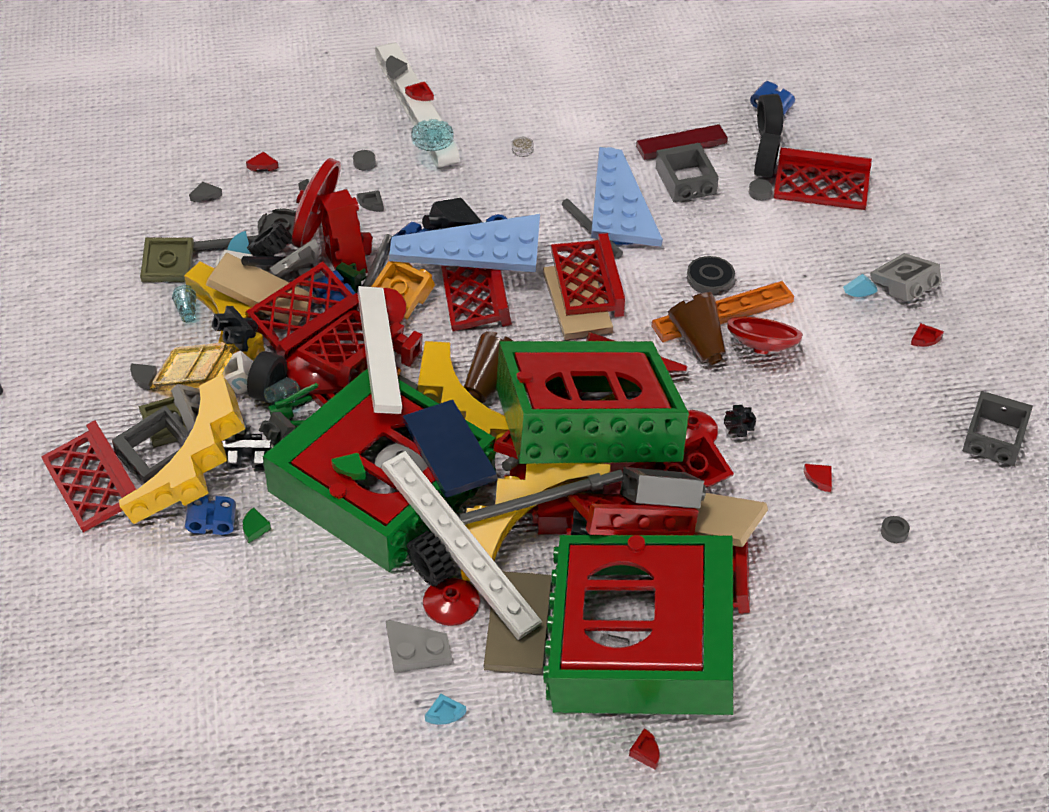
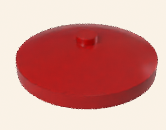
M331 157L328 158L315 172L305 190L299 192L296 203L299 205L295 214L292 231V245L294 247L301 248L310 242L322 223L319 196L335 192L341 170L340 161Z

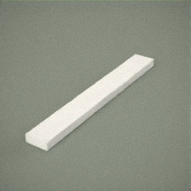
M359 286L358 301L373 409L375 413L401 414L402 402L384 289Z
M406 451L384 462L381 469L431 532L435 534V537L440 539V543L446 546L447 552L450 553L451 557L516 639L519 640L538 628L542 623L541 619Z

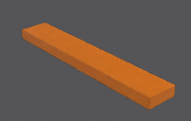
M780 281L717 300L720 325L727 323L729 319L734 317H747L792 303L794 295L786 284ZM669 315L652 320L651 326L662 342L682 337L681 333L669 319Z

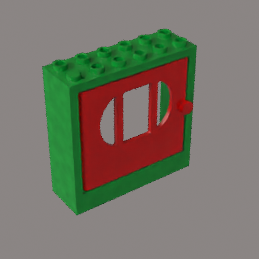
M499 341L496 390L519 464L683 462L689 412L653 341ZM557 389V392H561V389H566L570 400L558 397L551 393L550 390ZM577 389H581L582 392H613L616 400L583 401L580 399ZM624 392H642L631 400L626 399Z
M367 368L262 457L269 493L390 572L397 565H401L408 555L407 544L427 531L431 533V530L385 472L360 455L380 437L386 436L395 443L413 450L422 457L414 442L393 429L406 427L403 423L404 415L439 403L398 379L402 402L401 414L375 413ZM465 420L496 471L495 437ZM359 453L365 471L398 492L381 494L365 490L352 477L338 474L332 467L331 459ZM429 467L423 471V474L455 513H457L461 505L468 498L474 497L481 487L479 486L445 498Z
M560 535L559 547H554L553 551L556 569H552L551 582L552 587H554V593H550L549 600L550 610L553 611L552 616H548L547 623L548 634H550V640H546L545 646L548 666H544L543 680L546 683V700L552 702L553 713L733 715V536ZM592 575H650L653 580L588 579ZM703 576H705V581H704V665L702 664V640H703ZM587 590L655 591L654 620H583L585 592ZM585 631L651 633L637 644L615 648L593 641L586 635Z

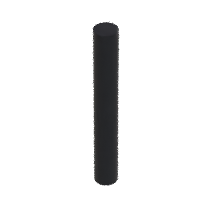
M243 256L241 263L244 266H273L287 256Z

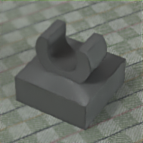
M272 412L269 421H263L259 431L263 432L266 439L271 440V443L275 446L291 433L295 426L281 412Z

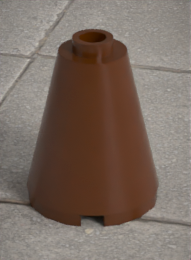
M705 292L692 296L693 300L687 303L684 300L679 302L668 311L671 322L702 363L714 365L723 360L722 356L725 355L726 350L716 299L712 292Z
M486 331L480 336L464 384V388L481 403H485L497 391L499 341H513L507 336L504 339L496 337L497 332Z

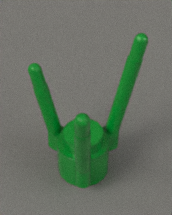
M315 383L281 401L275 402L274 405L268 406L270 415L272 412H281L290 421V418L294 417L292 408L313 399L311 395L301 399L298 398L318 388L319 385ZM297 420L290 422L294 426H299L305 420Z

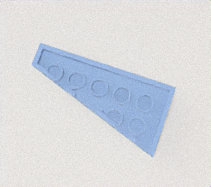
M599 147L591 238L598 239V234L608 233L609 240L661 247L663 239L623 151L612 147Z
M540 214L394 236L391 239L389 261L536 272Z

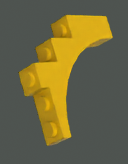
M199 261L184 275L187 293L200 300L213 314L224 313L226 306H233L243 318H248L245 312L251 308L250 306L206 285L209 276L215 268ZM223 331L220 333L218 345L213 355L198 373L200 385L220 375L219 360L240 351L235 344L227 345L223 341ZM256 332L254 338H249L247 340L248 351L243 353L254 361L260 352L265 351L263 335Z
M425 341L418 380V391L439 404L453 399L464 419L495 437L496 442L509 430L505 416L483 405L461 385L453 370L450 342Z
M223 374L199 386L200 406L198 416L185 443L171 461L153 478L119 500L120 508L133 524L178 501H181L186 506L209 494L203 473L227 461L222 441L246 429L235 392Z
M526 464L525 480H520V478L515 476H507L504 479L497 478L495 504L588 479V475L595 473L600 475L609 473L610 464ZM478 505L474 506V508H467L466 513L487 506ZM536 505L469 523L465 526L495 562L502 542L512 527ZM461 569L462 580L470 581Z

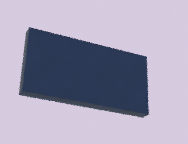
M453 399L403 416V423L445 498L497 481L496 471Z

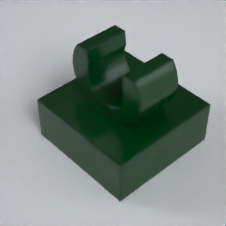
M343 262L336 267V271L344 278V284L348 283L354 292L358 294V287L362 286L361 281L366 278V269L363 268L361 271H357L355 263L349 266Z

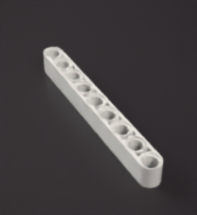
M394 42L376 46L377 62L435 166L438 168L459 163L460 156L457 145L432 102L414 100L405 94L406 86L420 83L398 43ZM390 55L406 62L408 70L394 80L388 76L386 71V60Z

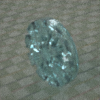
M438 119L423 120L417 123V126L415 125L411 132L413 144L426 151L445 149L451 145L454 139L452 126H449L445 121L440 122Z

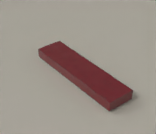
M717 124L636 140V147L643 160L656 158L657 150L700 143L702 148L727 144L728 137L721 125Z

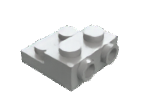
M906 253L870 272L871 281L889 287L890 296L899 298L902 301L920 298L924 291L937 288L942 282L940 264Z

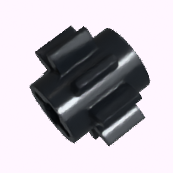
M743 404L733 405V410L725 412L724 425L729 430V435L747 437V431L755 430L756 417L751 412V407H744Z

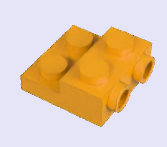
M388 261L371 287L391 288L402 294L406 301L404 319L407 320L417 304L425 302L435 283L432 279L433 276L425 269L417 270L407 262Z

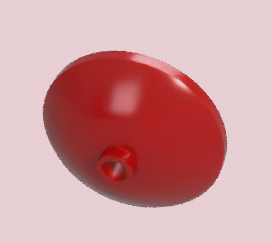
M734 317L729 319L727 323L730 333L742 344L753 348V352L758 354H768V351H782L794 347L802 341L803 334L801 331L774 320L757 317Z
M323 342V344H335L334 342ZM297 350L287 358L286 377L296 388L302 390L317 383L319 385L318 388L309 392L314 394H331L343 389V387L338 385L339 377L297 357ZM309 351L312 354H321L320 351ZM326 351V354H338V351ZM344 351V354H355V352ZM330 362L338 367L342 364V362Z

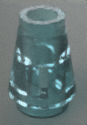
M189 285L176 287L173 290L172 300L181 320L185 323L193 322L196 319V292Z
M283 378L264 390V397L268 402L281 401L299 392L300 387L296 381L290 378Z

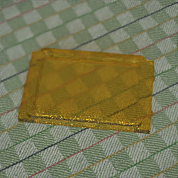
M224 342L176 347L168 355L155 376L150 389L152 392L167 391L177 384L199 388L200 385L221 375L236 348L234 345L227 346Z

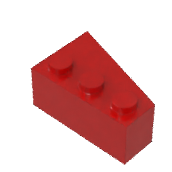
M347 189L319 196L324 249L334 269L336 270V267L342 262L348 266L355 263L357 271H361L364 268L366 273H368L360 232V222L357 211H359L357 199L355 197L352 198Z

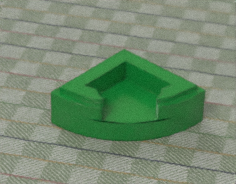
M359 453L331 459L332 467L338 474L350 476L354 480L366 479V472Z
M254 507L248 511L243 519L244 537L248 543L271 529L270 522Z

